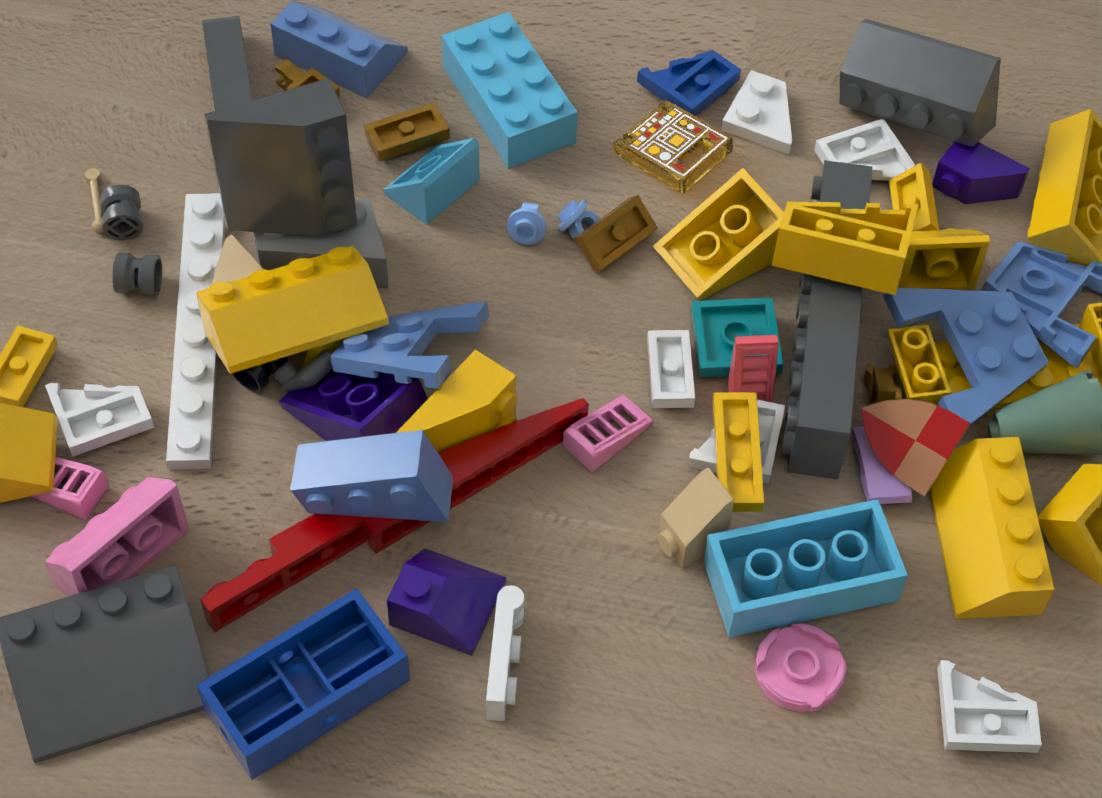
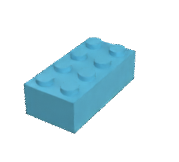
M510 12L441 35L443 68L507 168L576 143V109Z
M878 499L707 535L703 559L728 638L899 601L908 577Z

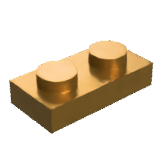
M435 102L364 125L365 136L379 162L450 139V128Z
M635 195L584 230L574 240L593 271L596 272L603 270L658 229L639 195Z

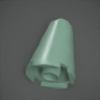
M1092 370L1081 372L993 411V420L987 421L989 438L1019 437L1023 453L1102 455V389L1098 378H1092Z

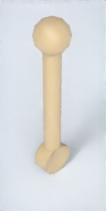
M91 168L85 172V179L91 187L95 216L92 228L97 233H103V215L98 183L101 181V174L98 169Z

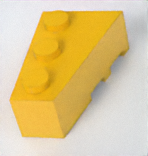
M787 201L778 231L772 266L896 295L919 204H905L904 210H881L880 203H866L865 209H841L840 202Z

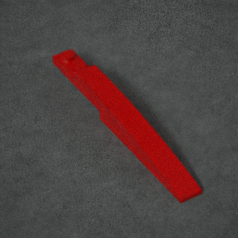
M584 398L502 426L439 452V456L453 475L450 509L563 442V432L572 424L588 415L589 403ZM314 513L269 539L271 557L253 562L244 573L228 582H220L214 585L205 596L201 597L200 601L205 619L213 631L217 632L363 543L367 542L375 554L430 521Z

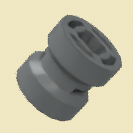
M113 185L106 188L100 196L101 210L104 213L102 216L103 233L111 239L121 241L137 237L143 229L142 216L139 212L141 208L139 192L128 185Z
M117 253L113 264L114 291L116 293L129 294L133 290H140L144 295L157 296L162 284L163 268L161 257L159 255L147 254L143 258H135L131 253Z

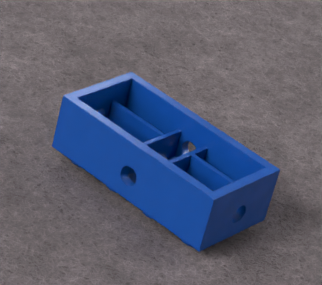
M356 588L196 686L203 709L250 779L253 780L410 681L407 654Z

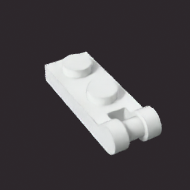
M513 585L503 587L497 595L486 695V720L505 721L506 705H515L517 677H509L511 663H519L521 636L514 635V630L519 628L524 621V593L520 588Z

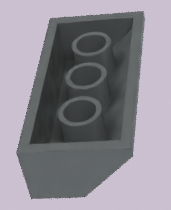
M864 19L860 23L840 70L839 104L973 147L996 126L1001 58Z

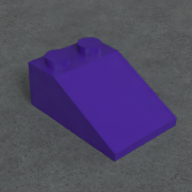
M332 370L315 386L289 392L279 400V403L283 409L324 440L332 441L396 433L428 398L419 378L411 377L412 382L404 384L395 382L394 374L378 372L379 376L377 378H369L333 372Z

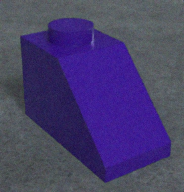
M954 141L938 161L932 186L944 195L952 197L963 204L1018 198L1021 194L1030 168L980 142L971 147Z

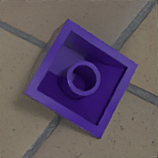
M423 549L404 564L387 598L389 625L472 656L497 603L498 592L506 583V577L437 552Z

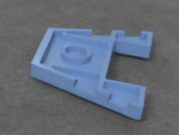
M1017 241L986 279L982 291L1012 292L1034 335L1068 363L1078 368L1092 349L1097 336L1060 318L1083 287L1102 294V263L1091 261L1088 266L1067 261L1068 254Z
M898 288L896 295L885 293L883 296L898 328L934 318L938 320L972 388L942 397L937 406L955 413L970 422V425L976 420L981 419L994 406L1022 387L1049 363L1012 292Z
M475 302L388 316L389 325L345 338L330 356L333 372L369 378H377L379 376L378 372L394 374L395 382L409 384L412 382L411 377L424 379L425 387L440 388L452 371L449 355H421L437 333L479 332L489 318L487 302Z

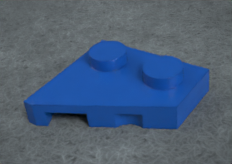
M712 50L696 54L693 58L669 61V68L650 72L648 67L642 68L638 71L637 82L682 112V114L694 118L740 80L741 69Z

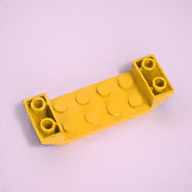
M1102 302L1088 304L1080 324H1072L1097 336L1092 349L1078 368L1072 366L1036 337L1049 363L1041 372L1009 397L1003 399L987 414H993V411L1085 371H1093L1092 378H1098L1102 389ZM928 324L888 329L887 337L907 399L937 405L944 396L972 388L948 340L934 342Z

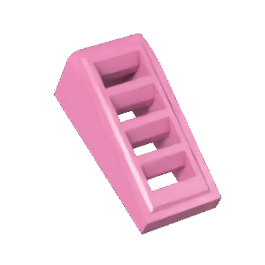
M623 394L567 428L563 432V447L593 473L653 425V419ZM624 410L635 422L629 423L619 413ZM613 419L623 429H616L609 421ZM602 427L611 436L605 437L598 429ZM592 436L599 443L594 445L588 437Z
M55 457L54 473L56 474L54 476L53 491L30 497L86 520L109 487L105 473L86 464ZM64 477L68 478V481L63 486V488L58 489L57 487L60 485ZM77 483L82 484L76 493L71 492Z

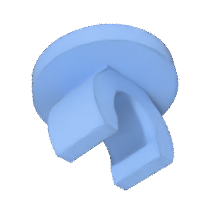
M583 199L577 204L572 200L558 214L557 218L562 222L557 228L561 232L568 228L569 234L574 240L576 236L584 231L581 223L586 224L589 228L600 219L592 211H584L589 204Z
M523 202L521 209L514 211L509 216L507 232L517 243L533 245L540 242L545 236L547 225L544 217L538 212L539 204Z

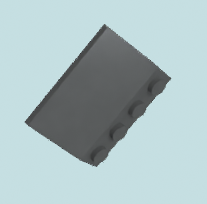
M329 78L204 114L225 224L228 230L321 236L357 225L346 113Z
M176 564L0 617L1 649L34 763L204 710L196 685L209 678Z

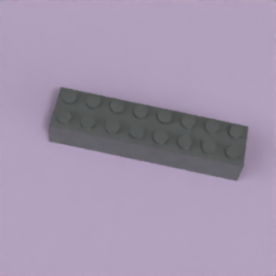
M825 160L822 175H814L811 199L816 200V202H840L841 209H865L866 203H870L873 166ZM800 273L799 287H801V294L803 295L799 294L796 308V319H798L797 327H795L792 345L794 360L791 362L788 385H791L786 404L785 419L787 420V426L784 430L781 455L789 456L787 468L789 473L838 479L851 432L863 288Z

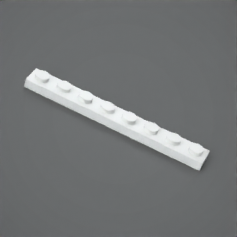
M220 193L186 194L166 455L168 470L212 469L218 354L204 333L196 292L211 286L225 241L226 224Z

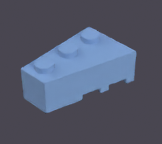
M417 430L298 444L291 492L308 513L448 522L453 475L424 431Z

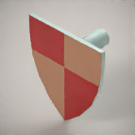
M911 399L885 400L861 407L865 433L877 458L889 473L924 497L970 425V422L949 410L933 403Z

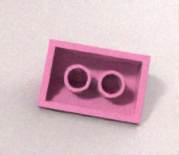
M147 477L139 485L127 489L117 503L103 514L94 516L87 523L85 529L69 542H64L57 546L51 556L44 561L53 583L69 597L129 579L138 574L189 531L177 485L169 479Z

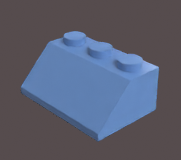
M291 1L270 24L275 56L283 60L287 59L294 65L307 71L313 67L335 84L365 98L372 94L408 52L407 46L313 4Z

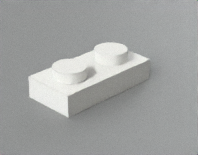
M689 330L648 331L647 348L652 408H694L695 390Z

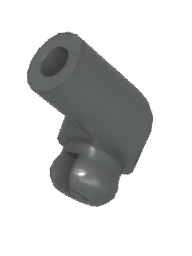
M323 350L304 368L296 371L292 363L286 362L274 371L273 377L281 384L279 388L287 392L313 387L333 370L330 358L332 354L327 350Z

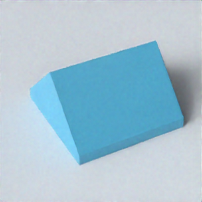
M475 138L435 146L383 189L384 193L423 223L429 224L480 180L479 143Z

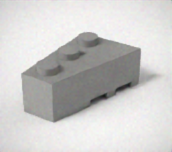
M370 197L355 200L357 225L347 227L342 231L331 232L321 236L253 232L259 264L264 270H272L289 265L295 259H309L323 255L336 247L354 246L368 263L377 288H389L386 256Z

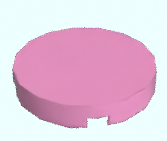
M804 623L791 624V627H785L781 630L779 627L771 631L760 643L754 664L756 681L764 695L779 707L795 712L816 711L830 704L841 691L847 670L846 661L843 659L840 646L835 638L821 628Z

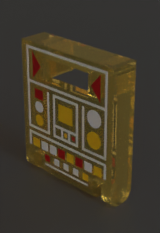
M664 100L658 105V109L654 108L625 132L623 138H618L613 143V149L619 157L684 194L733 151V137L677 105ZM703 143V155L690 166L682 162Z

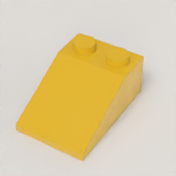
M742 168L655 243L653 247L698 300L701 301L772 265L778 231L784 211Z
M475 349L396 433L423 430L439 453L462 442L518 421L516 419V403L518 400L516 395V375Z

